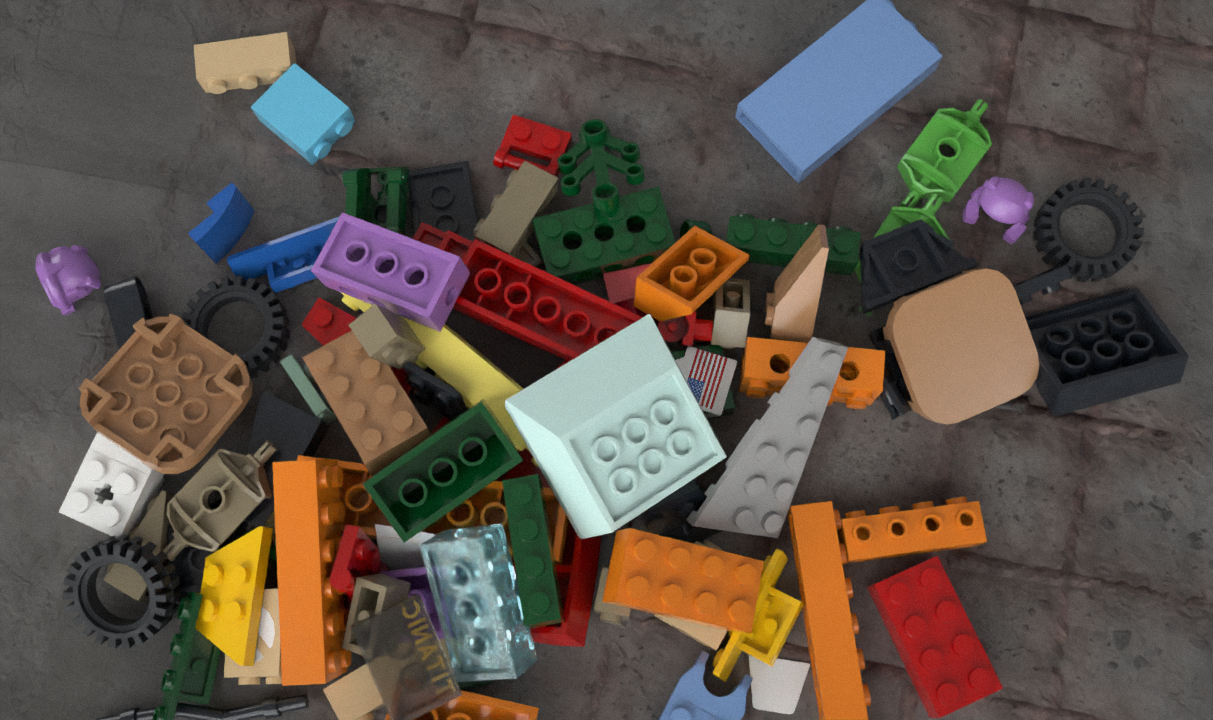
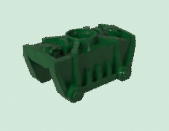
M404 166L371 169L356 168L344 171L342 182L346 187L345 214L406 236V197L409 194L407 174L410 173V169ZM371 175H377V180L382 185V191L377 193V200L371 194ZM387 207V222L379 223L378 213L382 208Z

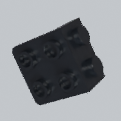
M409 361L405 363L403 368L407 375L406 381L412 386L414 397L425 405L432 403L439 407L441 414L450 421L469 408L466 406L461 393L434 377L436 372L430 367L424 371Z

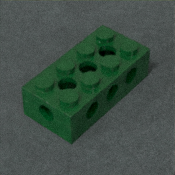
M659 186L619 196V204L612 212H601L592 203L534 218V230L545 271L570 284L576 285L602 278L604 273L653 263L675 243ZM637 228L642 230V232L632 233L629 230ZM603 236L611 238L609 241L605 242L598 240L600 237ZM572 244L580 246L575 250L567 249Z

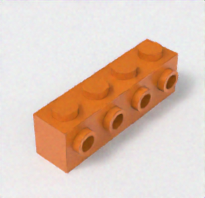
M967 497L947 499V505L934 507L933 501L912 504L913 510L900 511L899 506L880 508L877 515L866 516L865 510L845 513L846 519L841 520V530H838L840 543L845 545L847 563L984 544L987 542L979 501L967 502Z

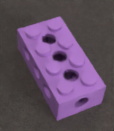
M343 212L311 269V272L326 287L371 305L376 303L404 318L441 332L470 274L459 256Z

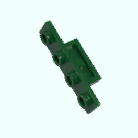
M188 592L187 598H182L180 602L178 619L182 621L179 633H174L171 639L169 654L173 655L170 670L166 669L162 677L161 691H165L162 706H157L154 711L153 720H174L178 700L209 704L221 650L195 629L202 600L201 593Z

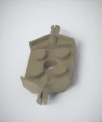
M266 440L254 455H243L219 449L167 503V517L174 530L172 535L175 537L162 550L168 556L166 557L168 560L173 561L189 545L211 552L220 550V545L264 499H271L272 493L263 467L265 466L264 463L278 450L276 446H273L272 442ZM218 490L222 495V502L217 509L213 510L208 504V497L212 491Z

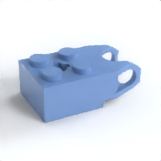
M702 650L695 664L678 679L658 720H742L745 713L746 694L753 678L744 674L740 683L729 694L720 697L712 695L706 689L703 680L705 663L709 654Z

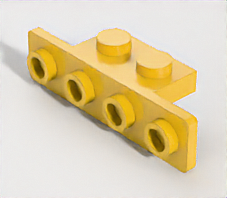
M779 549L775 550L773 556L768 555L763 563V575L760 580L752 632L740 633L729 631L731 638L725 649L721 648L714 658L713 667L715 669L713 675L724 682L727 681L741 652L773 667L804 605L801 601L774 588L788 561L785 553Z

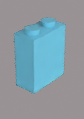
M295 63L251 106L260 122L312 165L318 159L326 157L331 150V146L340 137L347 135L355 122L354 116L346 104Z

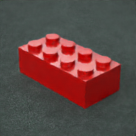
M938 556L867 587L930 718H941L1003 689Z

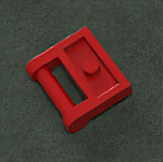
M512 115L501 145L495 153L493 166L501 169L506 166L519 170L523 162L527 161L558 177L560 171L557 159L560 155L567 153L572 140V133ZM511 150L548 161L550 164L547 167L510 155Z
M345 525L330 575L332 587L339 592H344L348 596L350 603L352 602L357 577L372 575L373 572L377 571L380 564L379 548L360 527Z

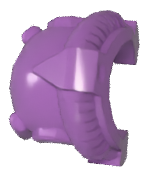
M998 176L992 177L990 180H985L983 185L971 194V199L968 200L963 209V222L975 224L979 218V207L981 205L985 213L992 219L1001 223L1013 224L1003 234V239L1009 244H1013L1021 237L1027 227L1025 224L1029 220V210L1032 209L1034 204V195L1032 192H1028L1021 183L1013 179L999 178Z
M73 245L71 248L67 246L57 247L48 253L41 252L36 257L35 269L50 302L54 307L61 310L62 315H70L77 311L74 302L89 295L94 289H99L102 283L100 280V270L96 262L87 255L88 249L80 245Z

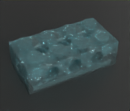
M494 524L445 530L420 544V550L456 682L517 679L538 659L530 629L524 626L518 582L503 525Z

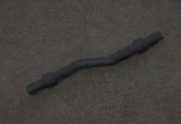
M307 694L286 698L273 696L264 698L263 702L229 709L177 703L174 718L247 720L264 716L266 719L281 717L283 712L308 708L309 699ZM139 707L124 709L121 711V714L96 718L95 720H153L156 707L140 710Z

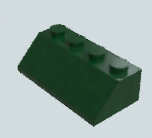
M481 399L370 476L362 485L405 543L519 464L523 459L486 401Z

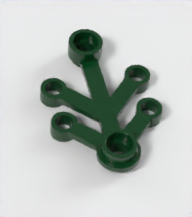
M591 119L582 125L579 133L580 141L557 159L559 171L562 174H569L564 176L560 183L564 195H577L581 191L580 182L595 170L597 185L592 189L593 203L599 211L608 213L616 209L620 198L618 187L610 183L607 167L625 174L626 182L631 185L640 184L645 180L644 167L639 163H635L641 157L640 148L637 143L626 142L612 136L609 127L606 126L604 121ZM603 146L621 152L622 159L605 152ZM591 148L592 154L578 166L577 159Z

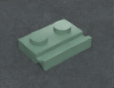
M292 354L280 361L314 414L327 425L336 420V415L323 393L315 384V380L306 365L303 366Z

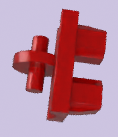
M696 311L689 315L659 321L658 329L665 341H679L678 346L688 347L693 346V341L708 342L712 340L713 321L696 319Z

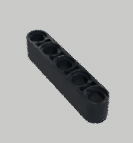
M137 276L103 288L119 349L136 332L133 328L136 322L142 318L145 321L153 318L145 288Z

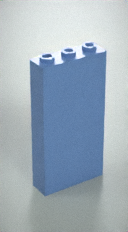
M866 0L738 103L735 118L799 184L936 71L943 56L940 54L937 46L933 42L927 41L918 32L915 24L910 20H906L896 10L895 5L890 0Z

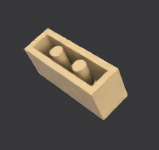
M287 32L194 45L196 79L206 93L221 94L231 89H254L259 85L274 84L294 63L296 64L295 46Z

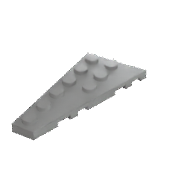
M812 337L789 370V380L779 394L774 392L767 402L771 406L761 420L756 418L725 463L726 471L716 485L711 483L704 493L707 496L706 500L697 512L693 510L687 518V521L692 526L772 538L779 537L848 347L841 343Z

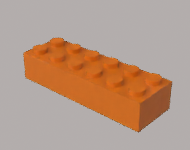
M338 459L273 462L282 686L326 684L347 672V667L351 664L352 652L342 648L349 617V611L345 609L344 605L345 593L337 591L330 584V575L342 539L341 523H343L345 518L344 504L339 499V487L343 484V471L341 466H338Z

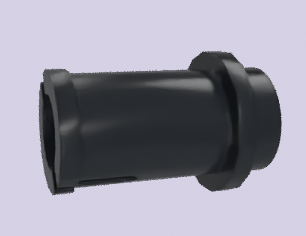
M890 375L883 380V391L879 396L887 408L891 419L894 420L911 411V408L896 385L899 383L898 380L894 381Z

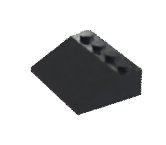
M1137 287L1025 317L1038 352L1040 364L1035 383L1041 397L1054 417L1181 382L1189 355Z

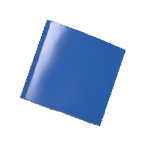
M233 182L206 203L214 213L188 233L216 264L240 240L255 211Z

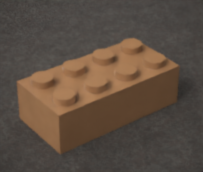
M353 331L302 357L371 476L430 435L427 426L389 365L370 358Z

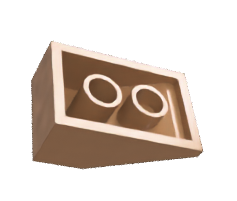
M818 225L774 282L773 293L766 294L764 325L770 326V338L809 343L812 339L829 250L825 225Z

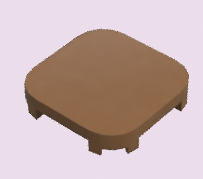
M983 268L962 271L963 273L912 295L902 296L893 302L894 306L888 314L886 327H883L884 339L891 342L912 399L908 401L909 405L915 413L920 414L928 421L947 425L961 422L1019 397L1028 391L1037 379L1040 366L1038 352L1017 293L1010 280L996 270Z
M169 314V317H155L146 321L142 318L133 325L136 332L92 381L85 378L79 388L81 391L79 404L82 412L81 415L97 433L150 469L162 474H179L190 470L199 463L243 411L252 396L253 383L244 361L236 353L232 355L184 324L182 318L173 314Z

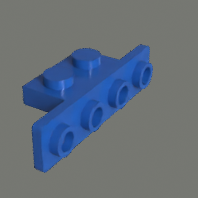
M339 217L227 257L228 264L235 276H242L246 281H248V278L254 279L268 274L269 284L274 293L315 279L317 277L311 272V269Z

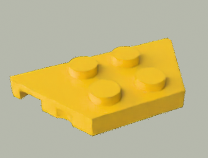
M259 526L205 559L200 592L202 600L195 628L240 666L254 665L273 528Z

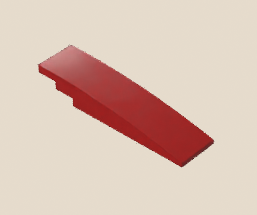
M421 222L412 238L459 256L469 270L470 274L452 309L568 361L575 359L643 318L476 239L472 242L449 230L445 233L424 222Z

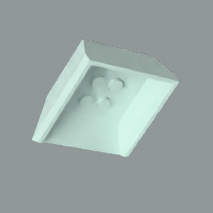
M650 314L505 400L507 412L575 532L582 539L614 532L727 457Z

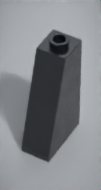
M264 391L259 399L246 455H254L266 440L272 442L273 446H276L278 450L264 463L265 466L263 467L272 493L271 499H264L239 525L250 532L259 526L273 529L275 527L273 462L297 461L298 455L313 457L329 428L323 420Z

